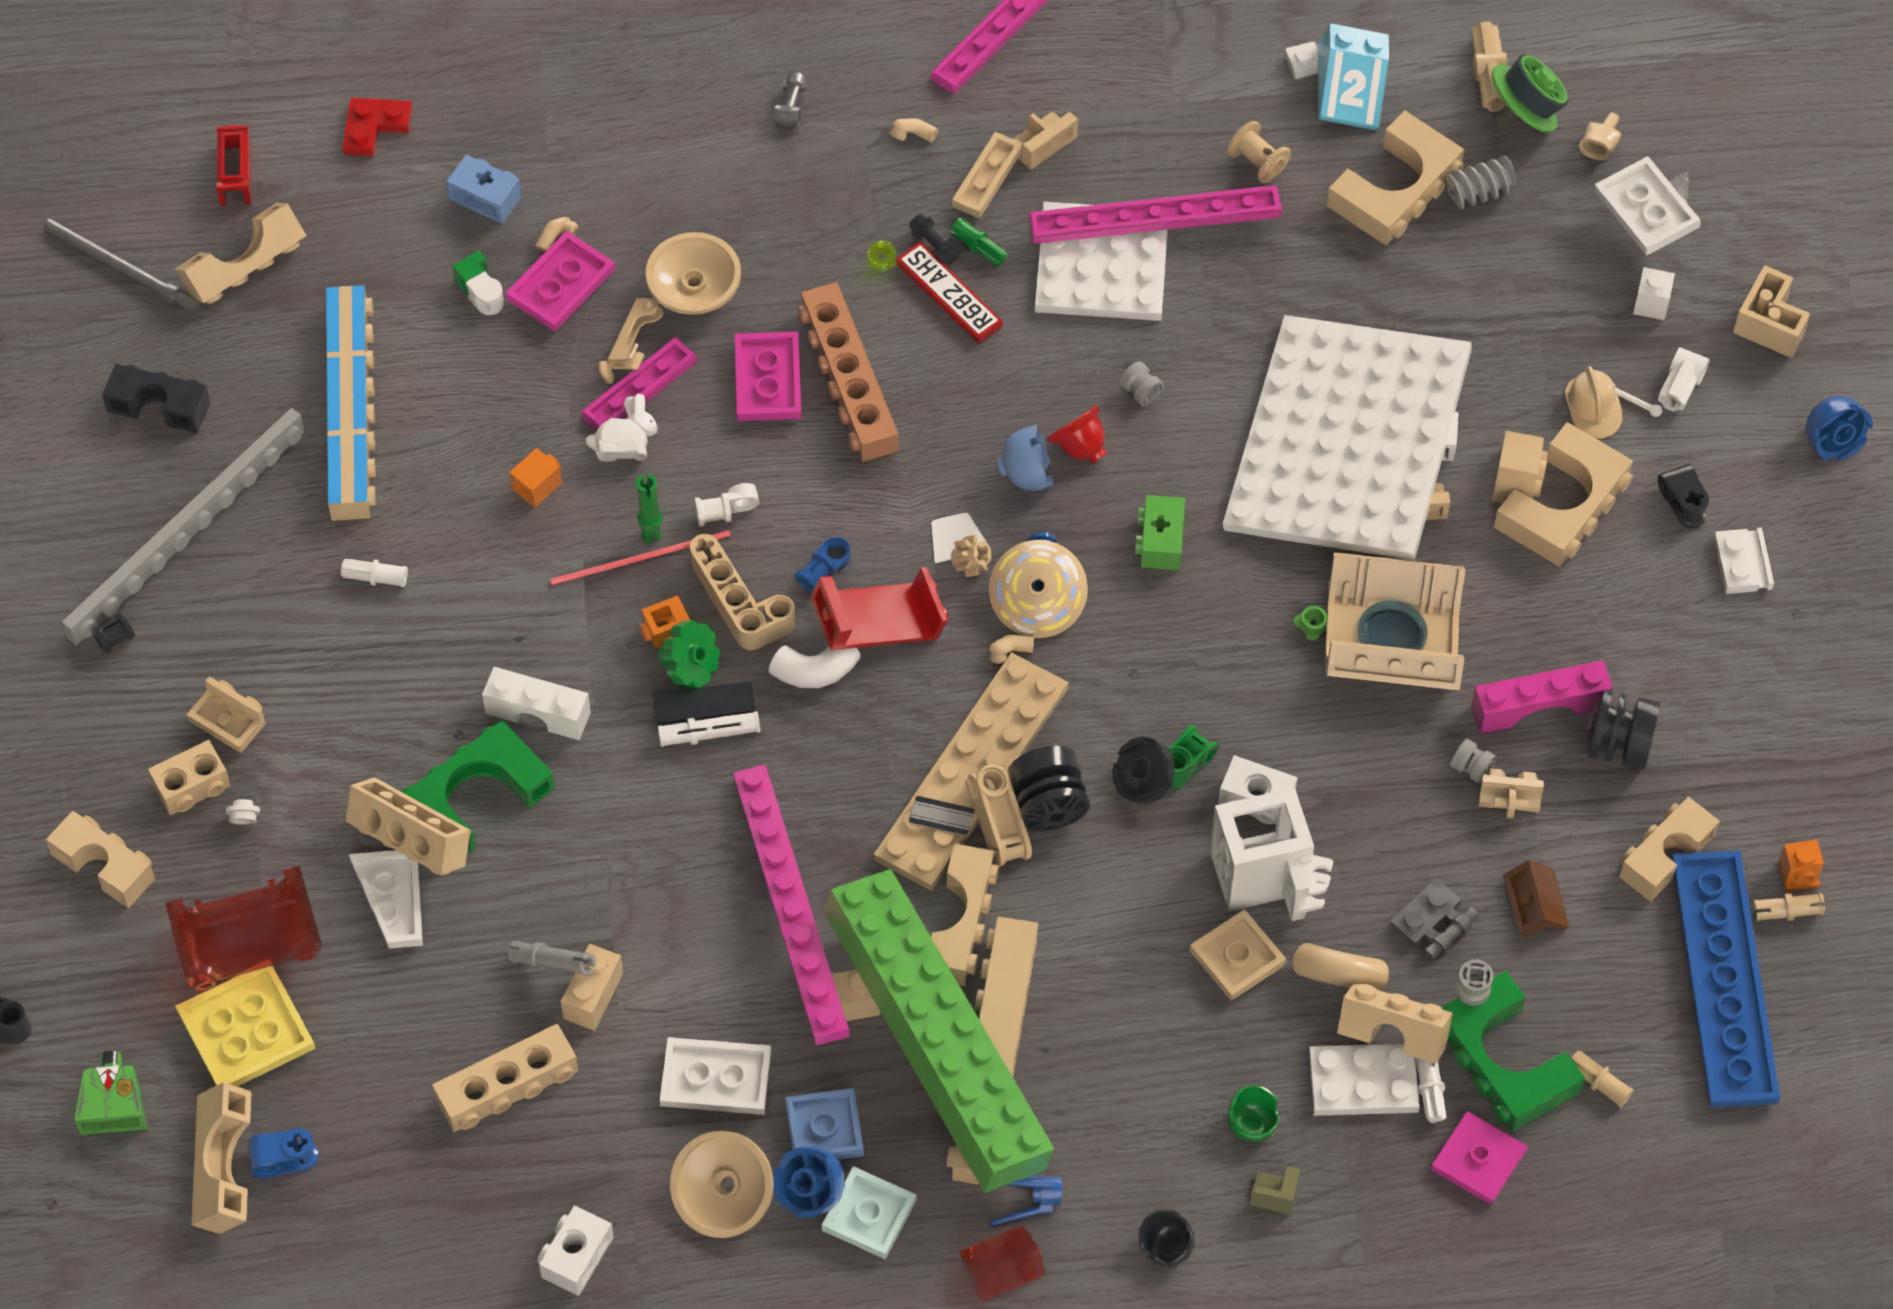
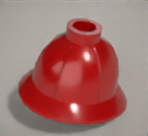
M1099 405L1091 407L1078 418L1049 435L1045 441L1058 444L1066 453L1076 459H1088L1092 464L1096 463L1107 453L1103 448L1105 431L1098 417Z

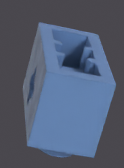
M467 154L446 181L449 200L501 224L504 223L522 198L520 179L509 171L503 172L490 166L485 160L475 159Z

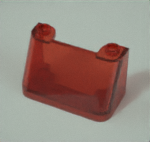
M300 866L283 870L285 877L277 884L274 879L267 880L269 884L267 887L202 904L200 899L195 900V907L184 906L182 898L165 903L187 985L195 986L196 990H205L215 986L217 981L296 959L299 962H304L317 956V952L321 950L322 944Z

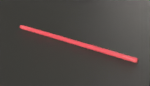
M728 530L713 534L712 536L719 540L730 537V532ZM691 541L550 579L551 585H556L690 548Z

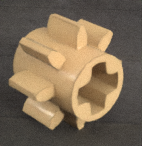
M971 535L964 537L963 540L954 542L956 547L952 550L951 561L956 571L965 570V576L972 577L988 570L987 565L991 560V550L986 541L977 542V536Z

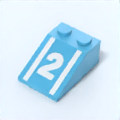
M1329 24L1318 44L1319 120L1378 130L1389 61L1387 34Z

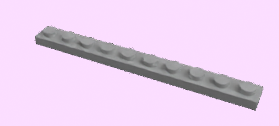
M293 408L289 409L66 617L62 624L67 639L77 646L84 638H89L92 635L91 629L93 627H97L104 619L114 615L120 605L130 595L136 594L152 574L161 571L168 559L177 551H182L199 530L207 528L215 515L222 509L228 508L245 487L247 488L254 484L258 475L268 466L274 465L280 455L290 445H295L304 433L301 414Z

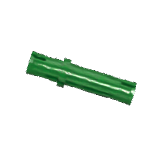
M642 474L636 480L639 501L637 520L641 527L642 539L647 543H652L651 536L654 535L655 542H658L662 536L660 525L663 522V515L658 505L657 479L651 474H646L647 482H644Z

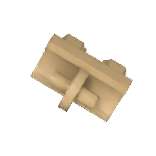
M1490 768L1487 774L1482 777L1479 807L1506 809V818L1511 819L1514 818L1515 810L1540 812L1544 781L1538 780L1536 773L1522 772L1518 778L1505 777V772L1502 769Z

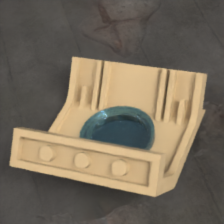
M1333 553L1330 581H1328V619L1326 623L1324 665L1327 676L1460 691L1464 656L1458 654V637L1465 568Z

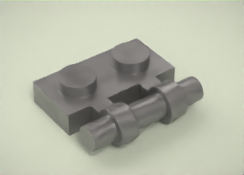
M1436 878L1390 921L1389 927L1414 949L1424 940L1429 945L1423 950V953L1429 960H1433L1439 954H1445L1452 947L1451 942L1460 934L1465 935L1472 928V923L1479 917V914L1473 907H1469L1463 913L1456 912L1455 910L1460 906L1462 899ZM1443 921L1450 925L1442 933L1435 931Z

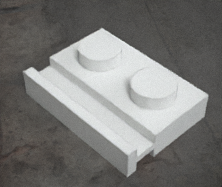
M1757 528L1756 531H1748L1747 529L1716 531L1713 539L1725 594L1755 592L1761 588L1772 590L1774 581L1762 528Z

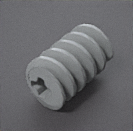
M1502 155L1498 160H1488L1486 164L1480 162L1475 167H1465L1463 171L1457 169L1452 172V175L1446 173L1445 183L1451 200L1459 210H1463L1465 199L1471 207L1476 204L1475 196H1478L1480 201L1485 203L1487 201V192H1489L1494 200L1499 197L1498 189H1501L1502 193L1508 196L1510 194V185L1516 184V175L1507 156Z

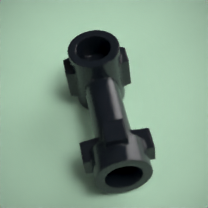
M923 214L915 216L909 224L912 234L916 238L920 236L925 238L935 248L931 252L944 265L947 263L951 264L959 258L962 248L954 237L950 236L944 240L932 228L935 224L930 217L926 218Z

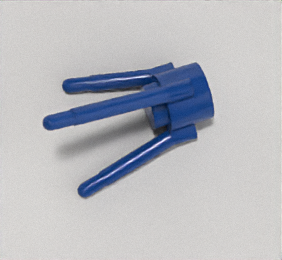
M1029 1176L1008 1184L1032 1187V1201L1039 1202V1206L993 1219L990 1224L997 1226L1040 1213H1053V1205L1062 1204L1061 1177Z

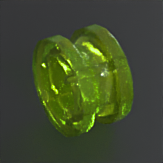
M877 241L869 247L868 264L872 269L883 272L890 270L895 265L896 250L892 244L886 241ZM884 252V256L888 254L887 260L880 261V257L876 259L877 253Z

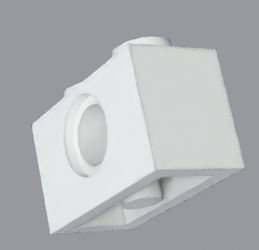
M1234 755L1220 788L1218 804L1255 797L1250 793L1252 791L1268 794L1294 787L1296 790L1297 777ZM1279 807L1248 815L1256 817L1257 820L1265 824H1277Z
M574 1205L569 1215L564 1214L559 1220L555 1230L557 1235L551 1245L547 1243L543 1247L538 1257V1263L543 1279L579 1296L614 1237L612 1223ZM571 1245L582 1247L579 1252L574 1254L565 1251Z

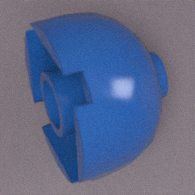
M1839 395L1831 396L1820 401L1811 410L1806 421V435L1812 448L1824 460L1829 461L1828 458L1837 456L1836 459L1840 461L1856 454L1866 444L1868 438L1865 435L1868 432V427L1872 430L1873 422L1871 415L1853 398Z
M798 1147L786 1152L781 1157L783 1159L780 1161L778 1168H775L773 1172V1191L778 1203L783 1208L787 1207L789 1211L795 1213L792 1215L798 1218L816 1217L828 1212L840 1201L845 1188L844 1172L840 1162L831 1152L820 1147Z

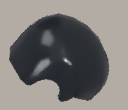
M1157 1210L1145 1217L1139 1227V1245L1146 1256L1155 1264L1161 1267H1176L1186 1261L1195 1247L1194 1231L1188 1221L1174 1210Z

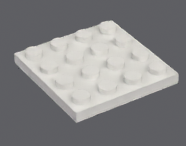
M1044 202L1043 211L1090 205ZM1167 230L1040 243L1035 312L1161 321Z

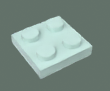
M853 1166L845 1181V1188L841 1199L828 1212L822 1224V1231L886 1259L917 1201V1195Z

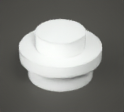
M234 800L233 805L226 807V814L229 815L230 823L240 825L256 823L257 815L260 814V808L254 806L251 800Z

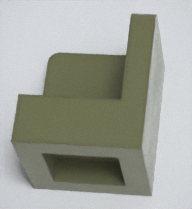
M1287 1166L1284 1177L1258 1172L1251 1192L1250 1206L1291 1215L1301 1169Z

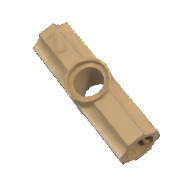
M1480 22L1471 29L1474 51L1473 75L1474 80L1479 81L1483 108H1487L1490 112H1498L1508 105L1495 88L1491 72L1496 65L1508 66L1507 55L1501 49L1498 26L1493 25L1491 22Z

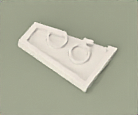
M397 850L349 854L352 866L388 948L422 946L419 862L408 859L406 855Z

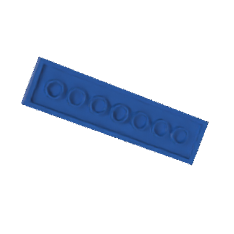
M1741 850L1673 854L1671 860L1677 864L1674 881L1709 1108L1779 1104L1780 1092Z

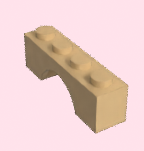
M277 202L252 218V240L247 250L240 257L232 261L223 262L211 254L200 252L175 268L191 298L200 303L206 302V304H211L223 296L222 291L229 286L237 287L249 279L248 274L255 269L260 271L274 263L273 258L281 252L286 254L299 247L300 243L298 241L306 237V234L288 203Z
M954 843L947 871V889L955 893L962 900L966 911L956 925L944 931L933 932L931 938L957 983L965 986L968 974L974 975L978 955L973 954L975 944L981 945L985 924H980L982 914H989L992 895L987 894L989 884H996L999 865L994 864V851Z
M225 1082L197 1095L191 1225L218 1234L246 1222L248 1189L235 1183L232 1176L231 1163L236 1143L250 1124L251 1091Z

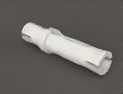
M757 711L695 721L694 718H689L685 723L658 726L661 747L690 742L691 745H696L700 740L760 732ZM740 724L739 726L712 729L713 727ZM700 729H706V731L691 732V733H686V734H677V733H680V732L695 731V730H700Z

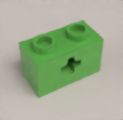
M1146 495L1145 508L1139 507L1137 527H1144L1143 535L1136 536L1135 554L1142 555L1141 568L1180 570L1185 498Z

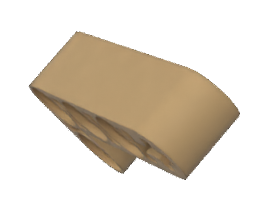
M701 534L693 538L690 543L692 569L737 643L742 648L756 650L787 636L795 628V608L793 601L789 597L775 595L756 604L718 540L710 534ZM725 578L723 581H716L715 579ZM740 603L741 605L731 606L730 604ZM777 614H784V615H786V616L781 617V618H780V617H775V615H777ZM756 628L754 631H746L745 629Z

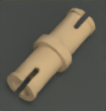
M1789 893L1784 894L1783 898L1753 900V909L1768 908V910L1753 912L1756 922L1785 918L1786 921H1794L1795 917L1824 915L1825 906H1810V904L1824 903V897L1822 893L1793 897Z

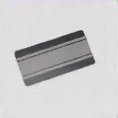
M916 796L909 822L968 835L975 810L966 806Z

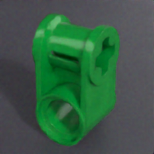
M1195 725L1187 727L1169 747L1174 759V766L1181 768L1175 769L1173 781L1169 788L1178 789L1185 786L1189 780L1214 759L1219 751L1220 745L1215 741L1211 743L1198 733V728Z

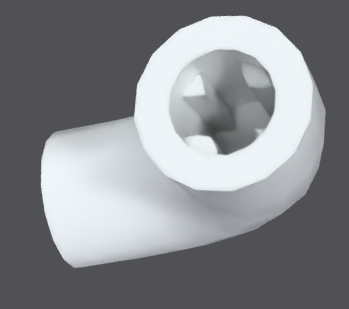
M784 645L774 655L769 666V674L799 688H821L836 683L843 678L860 660L861 655L857 648L831 651L828 645L822 653L815 656H806Z

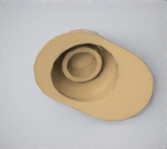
M1589 366L1585 372H1582L1568 383L1565 389V397L1574 426L1596 439H1605L1614 435L1619 430L1623 420L1622 409L1611 378L1604 372L1593 370Z

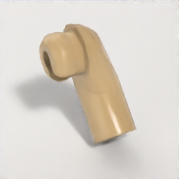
M917 118L897 119L892 123L894 126L890 131L892 137L902 141L906 139L908 132L929 142H933L938 134V128Z
M567 217L549 221L545 225L535 247L546 252L554 244L556 238L561 237L566 231L575 236L578 231L577 223Z
M1020 635L1004 636L990 645L988 650L991 651L990 661L992 663L1004 664L1007 659V653L1012 651L1033 653L1034 637Z

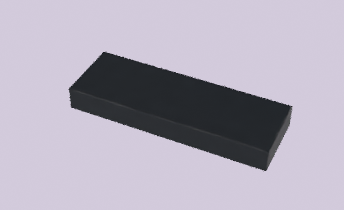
M752 681L652 694L657 728L658 726L685 723L689 718H694L695 721L756 711Z

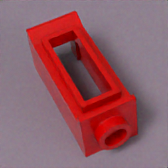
M232 124L216 127V189L220 206H227L225 191L242 190L245 204H252L251 139L248 125ZM240 148V175L225 176V149Z

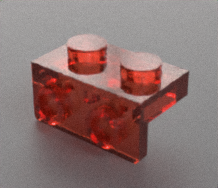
M1024 1225L1007 1230L1003 1234L975 1243L971 1247L959 1251L961 1262L974 1280L977 1294L982 1301L1045 1275L1040 1249Z

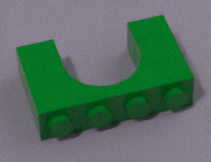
M501 720L496 725L485 728L476 740L468 746L464 745L458 748L449 760L442 765H436L431 768L426 777L415 785L407 786L402 793L469 829L468 855L477 848L474 832L448 804L453 791L461 783L474 777L486 776L496 778L505 783L528 808H531L555 790L553 772Z
M1505 970L1494 977L1490 995L1484 1003L1471 1006L1463 1003L1457 997L1441 1006V1008L1453 1013L1447 1042L1453 1049L1456 1062L1462 1069L1466 1068L1469 1071L1478 1093L1481 1096L1486 1095L1492 1103L1496 1118L1502 1124L1506 1123L1513 1132L1580 1094L1585 1077L1566 1051L1542 1065L1524 1072L1503 1069L1487 1056L1482 1038L1492 1028L1521 1013L1526 998Z

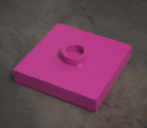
M1467 1111L1433 1162L1431 1170L1492 1205L1527 1152L1528 1146Z

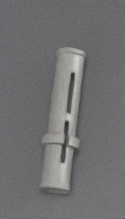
M513 941L510 946L519 948V950L508 949V958L511 962L529 964L538 970L552 968L590 975L594 970L584 966L596 967V958L591 953L552 948L544 942L529 944Z

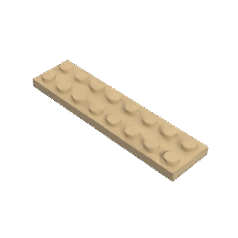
M1011 653L874 853V861L933 891L949 867L954 843L963 845L979 820L976 811H974L968 835L910 823L909 818L916 796L974 808L965 784L968 775L977 773L988 764L1002 766L1008 771L1011 763L1027 751L1068 690L1069 682ZM983 779L984 786L988 790L995 791L993 782L989 779Z

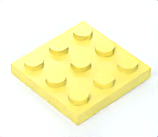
M270 961L175 1006L216 1086L225 1082L238 1087L316 1049L310 1034Z

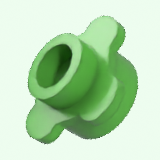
M1310 605L1303 610L1301 615L1294 617L1293 625L1296 628H1300L1306 634L1308 640L1316 641L1319 639V635L1326 631L1327 614L1322 608ZM1313 621L1316 622V624L1311 625L1310 622Z

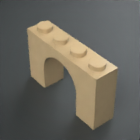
M1405 110L1386 129L1383 148L1410 165L1418 174L1419 180L1409 188L1388 191L1372 185L1350 169H1347L1329 187L1328 208L1386 246L1394 237L1399 238L1405 232L1408 223L1413 217L1417 219L1421 216L1427 203L1432 198L1436 199L1440 196L1445 188L1446 173L1452 175L1453 171L1457 169L1463 170L1464 163H1462L1464 149Z
M1568 422L1550 443L1546 461L1577 479L1585 488L1588 499L1578 507L1568 510H1556L1548 508L1519 490L1514 489L1497 510L1494 524L1495 529L1559 567L1567 557L1572 559L1581 546L1580 540L1584 535L1589 537L1594 532L1599 522L1597 518L1602 512L1607 514L1611 510L1616 500L1614 496L1619 490L1624 492L1633 479V475L1630 474L1633 460Z

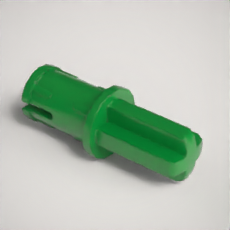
M959 218L952 225L950 234L966 244L971 253H979L996 266H1001L1007 258V252L988 239V234L985 231L980 232L964 218Z

